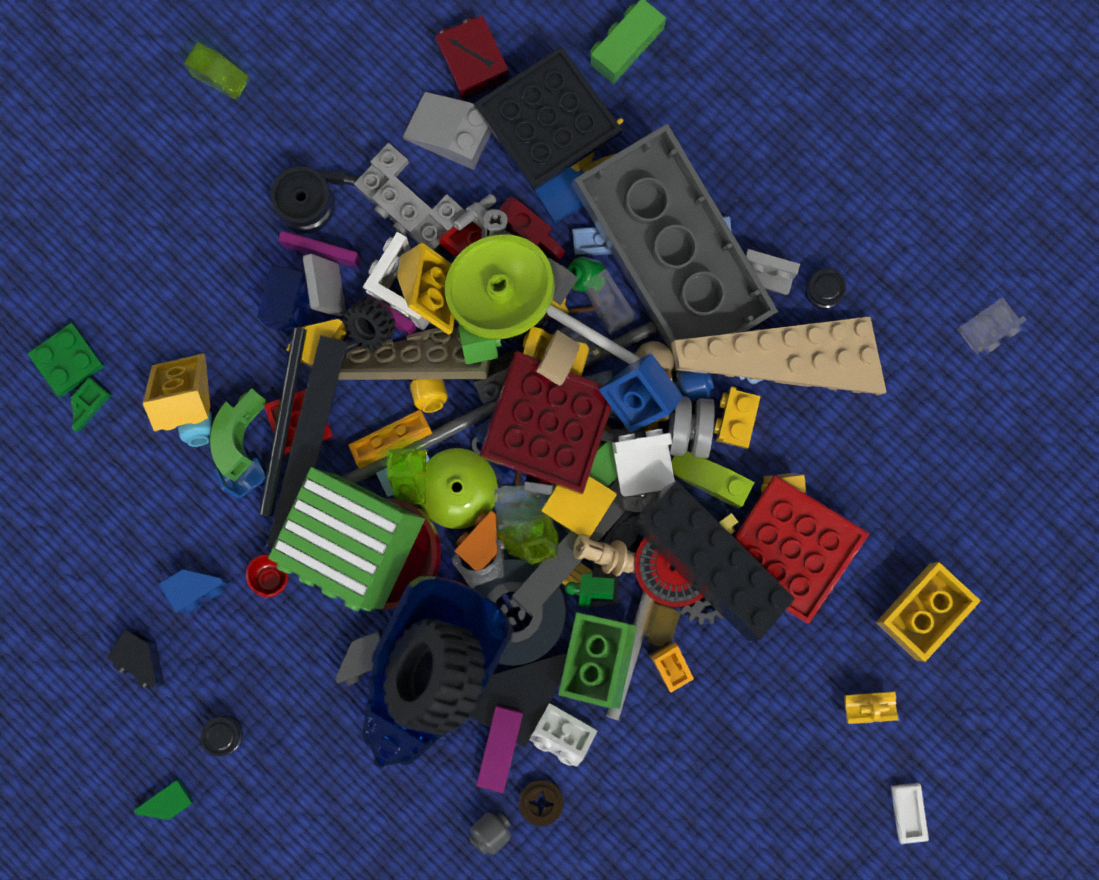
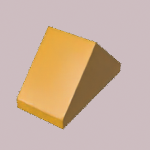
M670 642L649 655L670 693L694 679L675 642Z

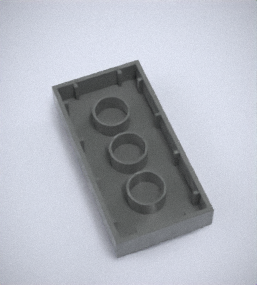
M668 123L575 178L572 182L573 189L672 354L671 343L675 340L746 332L778 312Z

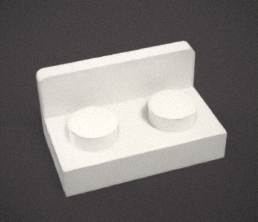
M549 703L529 740L534 742L538 749L545 752L549 751L558 756L562 763L577 767L584 759L597 730Z

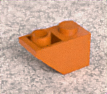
M492 510L488 515L483 512L473 523L476 528L470 534L465 532L455 543L458 546L455 552L477 573L487 567L498 555L497 516Z

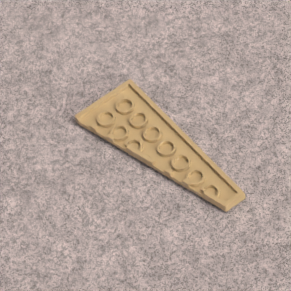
M871 317L675 340L671 343L676 370L704 374H724L728 377H747L751 380L763 379L774 381L775 383L806 387H825L829 390L841 389L852 391L853 393H872L876 396L887 393Z

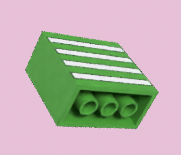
M311 467L268 559L277 563V569L288 574L292 572L298 574L299 581L310 586L316 584L322 587L321 592L331 598H337L338 596L344 599V605L353 610L359 611L360 608L366 611L383 609L425 519L336 473Z

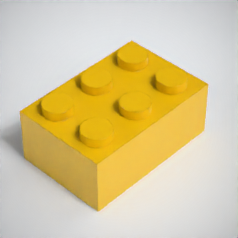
M940 562L930 563L875 623L916 661L926 662L981 600Z

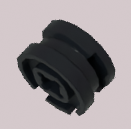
M824 268L818 270L806 285V297L816 308H832L844 297L846 281L840 272L834 269Z
M224 715L212 718L206 722L201 730V745L210 755L217 757L228 755L237 750L241 745L244 737L243 727L234 717Z

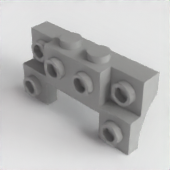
M388 143L370 161L372 165L354 183L355 188L375 205L374 210L381 218L385 220L388 217L395 223L393 227L398 233L404 236L408 235L417 244L424 243L437 253L442 247L439 243L440 237L454 226V221L466 213V211L447 194L433 209L425 204L397 179V176L409 162L408 159Z

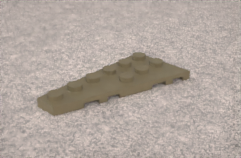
M459 327L453 328V333L449 335L439 328L406 335V340L393 342L392 339H389L380 348H375L374 350H370L368 347L366 349L362 348V346L348 352L347 358L343 360L339 380L487 379L491 360L466 364Z

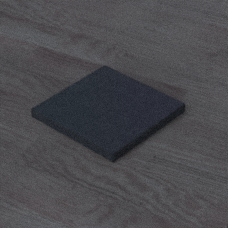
M562 46L474 103V108L534 191L622 134L623 131Z

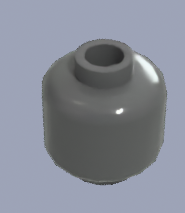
M486 812L471 826L470 833L472 836L469 840L482 855L486 853L495 855L510 840L511 834L508 828L511 824L501 813L496 816L491 812Z

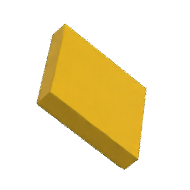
M589 476L583 494L557 486L541 512L577 535L584 534L590 538L617 493Z

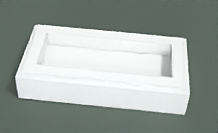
M911 783L891 786L898 842L905 844L929 841L921 784Z

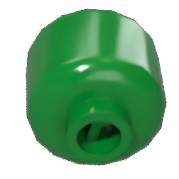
M578 257L570 263L567 269L578 278L572 287L575 291L595 293L602 288L606 281L605 268L599 260Z

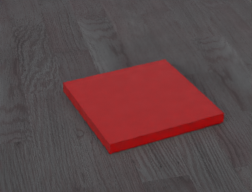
M774 474L734 535V538L795 598L786 611L809 624L870 533Z

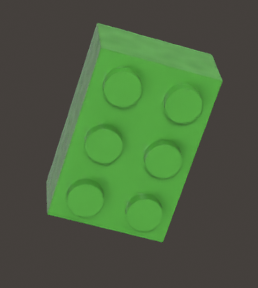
M576 612L558 695L608 708H620L638 626Z

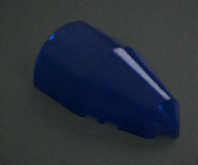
M421 576L407 585L372 654L371 663H373L368 685L370 691L369 699L366 703L362 736L365 743L369 744L375 758L373 763L378 768L400 763L401 766L411 764L443 736L400 726L390 715L389 707L385 703L384 696H386V691L383 690V686L386 681L385 669L390 661L388 659L391 651H394L398 638L403 637V632L411 627L412 624L425 619H435L471 631L482 647L480 652L485 658V663L483 664L485 679H482L481 684L483 693L512 640L513 627L508 616L492 600L479 591L458 581L440 576Z

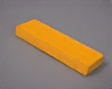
M420 409L349 444V448L359 469H362L432 434V431Z

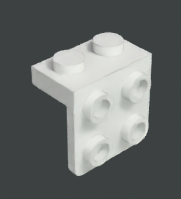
M662 429L646 431V437L636 439L635 434L618 436L619 442L612 443L620 493L623 496L660 491L666 485L675 482L668 446L672 444L670 433L663 434Z

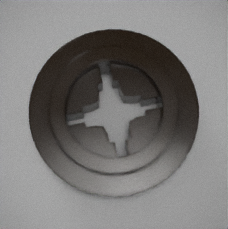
M548 781L531 782L523 789L520 795V812L525 820L533 825H550L560 817L563 810L562 793L555 784ZM541 791H544L545 800L549 801V803H554V805L544 806L541 815H539L538 805L529 801L538 800Z

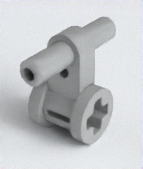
M489 194L479 203L474 202L466 208V213L454 221V227L457 230H461L473 221L482 229L481 236L483 239L493 235H506L505 228L508 218L500 210L493 209L487 211L488 208L496 203L495 196Z

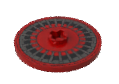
M645 539L642 540L635 555L634 569L640 587L651 599L662 605L682 607L693 604L703 598L677 570H670L669 567L671 565Z

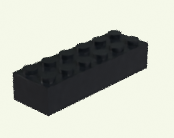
M678 481L666 485L630 524L747 641L761 640L795 600Z

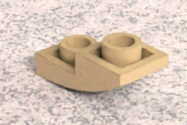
M557 330L546 348L545 356L536 371L560 386L564 383L573 365L580 344Z

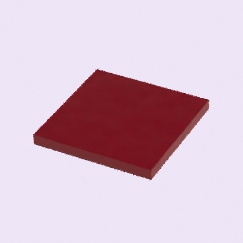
M516 351L512 357L479 457L575 493L583 494L611 410V406L599 391V388L603 385L569 372L564 383L559 386L536 371L541 360Z

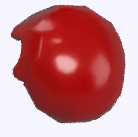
M270 554L257 556L251 560L246 568L248 586L255 594L263 598L277 596L284 591L289 582L288 573L277 569V563L268 559Z

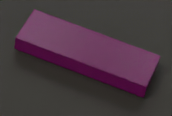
M281 231L278 239L284 248L305 254H313L357 269L361 262L358 253L289 232Z
M497 704L476 786L500 793L504 792L524 711Z

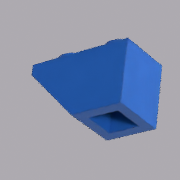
M181 570L159 585L175 612L189 614L201 607L199 602L207 597L211 600L224 593L223 587L230 583L225 578L191 570Z

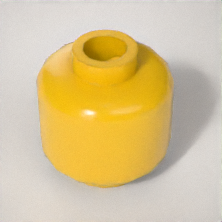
M413 379L410 383L414 405L426 413L440 410L447 401L448 394L443 379Z

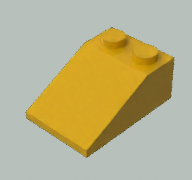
M421 242L400 256L397 278L407 306L449 335L453 333L455 318L446 302L445 280L452 264Z
M204 353L152 365L143 405L154 431L162 429L172 430L179 425L187 423L198 424L208 419L210 398Z

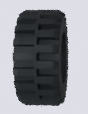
M435 619L418 621L403 632V637L398 638L394 651H391L388 659L390 661L385 669L386 681L383 686V690L386 691L384 699L389 707L390 715L400 726L443 735L461 726L460 723L466 722L470 717V711L475 710L478 704L476 700L483 690L481 684L482 679H485V670L483 669L485 658L480 652L482 647L479 641L466 628Z

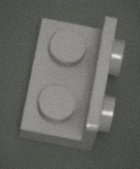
M748 249L745 256L764 288L788 295L792 281L798 274L800 264Z

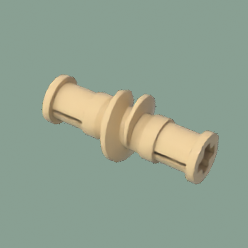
M584 534L576 539L573 548V556L576 559L585 558L592 560L594 563L600 564L602 571L607 574L611 571L615 576L621 575L622 572L635 574L636 553L627 550L626 544L623 541L616 540L609 545L604 542L590 540Z

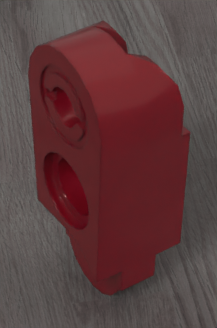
M508 197L499 207V210L504 212L508 218L505 228L506 233L509 232L514 236L531 241L543 251L547 258L555 262H559L565 255L563 248L551 236L552 228L520 201L513 197Z

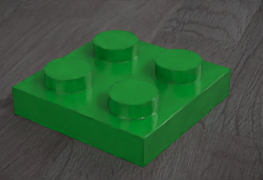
M70 323L28 353L33 363L58 397H63L105 367L73 323Z

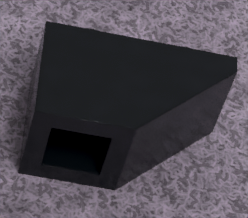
M125 629L107 659L114 662L112 666L119 672L124 674L129 672L137 677L135 681L139 685L147 689L161 686L164 679L157 644L135 629Z

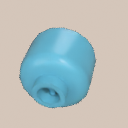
M209 411L208 419L198 424L187 423L179 425L180 439L192 447H199L209 443L213 425L211 412Z

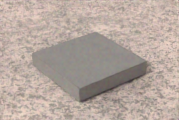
M313 254L303 256L310 308L338 317L343 316L346 313L339 264Z

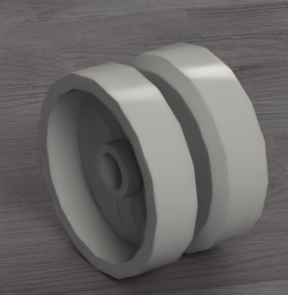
M683 396L669 416L668 433L671 434L672 444L668 445L670 455L684 456L689 440H691L690 449L693 457H709L714 427L713 399L699 398L695 403L692 414L691 400L689 397Z

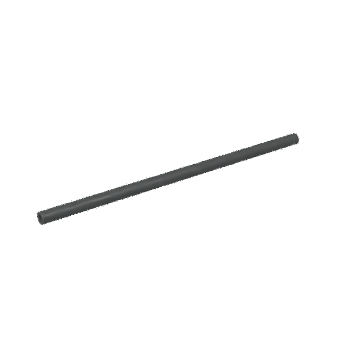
M649 321L611 341L623 348H627L657 333V329L654 323ZM599 346L588 353L584 369L613 354ZM499 398L433 430L432 434L362 469L357 468L342 477L357 484L375 475L377 472L492 416Z

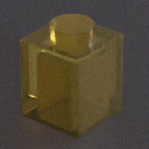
M653 604L644 633L645 636L649 637L648 643L664 647L665 642L672 644L681 612Z

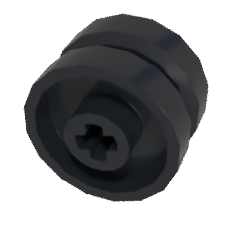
M292 167L284 170L275 179L271 187V202L274 210L289 229L298 233H313L321 230L330 222L335 211V200L326 180L318 171L309 167Z

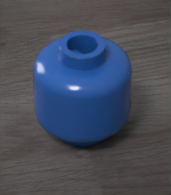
M679 370L676 373L677 381L673 382L682 396L690 398L691 403L696 402L699 398L709 397L710 390L714 389L710 373L704 374Z

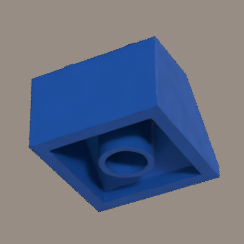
M652 353L631 363L599 388L600 393L630 433L671 414L683 398L680 391Z

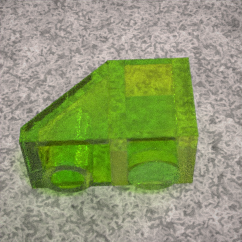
M388 449L387 478L397 500L411 504H426L427 450Z
M548 516L497 530V535L508 554L523 561L535 564L557 557L558 533Z

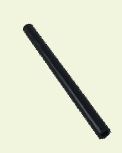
M293 328L259 515L273 516L307 329Z

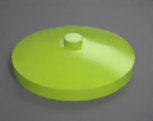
M493 235L472 243L455 258L445 280V298L455 320L468 332L488 339L510 338L532 328L548 311L555 290L554 274L546 255L531 241L514 235Z

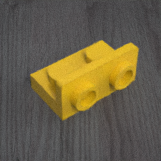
M732 386L728 389L727 393H722L719 407L724 409L722 417L716 419L713 433L717 434V442L748 449L761 396L737 391L736 387Z

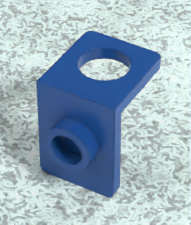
M254 458L252 460L253 463L236 482L225 477L216 467L213 471L221 489L238 499H241L255 489L266 478V472L260 460Z

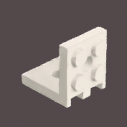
M397 232L394 238L390 237L383 247L384 254L380 260H375L369 269L370 276L363 288L367 290V295H371L414 322L416 327L424 331L429 321L410 309L403 297L389 290L397 277L400 256L411 250L407 237Z

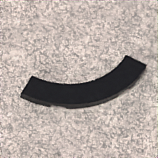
M660 491L650 494V496L634 504L623 513L611 527L603 542L610 545L616 540L623 541L626 544L627 550L630 551L634 543L641 536L630 524ZM595 563L592 577L614 579L613 600L591 598L592 608L619 604L620 575L615 576L612 574V571L609 574L604 573L601 565Z

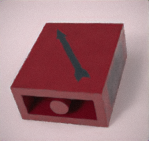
M483 15L477 18H468L463 24L454 28L447 27L441 30L438 35H435L437 47L462 100L509 80L508 68Z

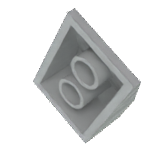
M424 92L403 135V139L474 170L492 131L474 108V104Z

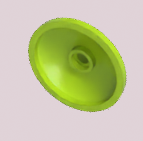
M453 448L434 455L422 468L417 482V496L425 514L435 523L450 529H464L474 526L473 523L483 512L487 515L491 512L497 499L498 484L494 470L484 458L467 449ZM456 482L462 485V490L458 493L452 490V485Z

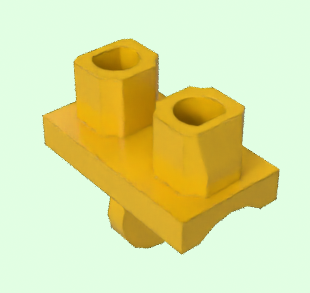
M894 691L844 695L847 724L898 720L896 692Z

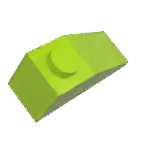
M686 451L684 456L674 455L671 461L675 477L736 509L743 506L755 483L707 459L693 457L692 453Z

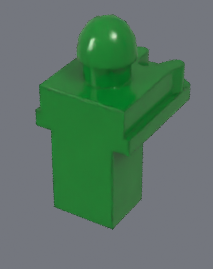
M592 573L581 574L580 583H575V581L567 583L565 591L570 595L579 594V606L590 608L591 598L613 600L614 579L592 577Z

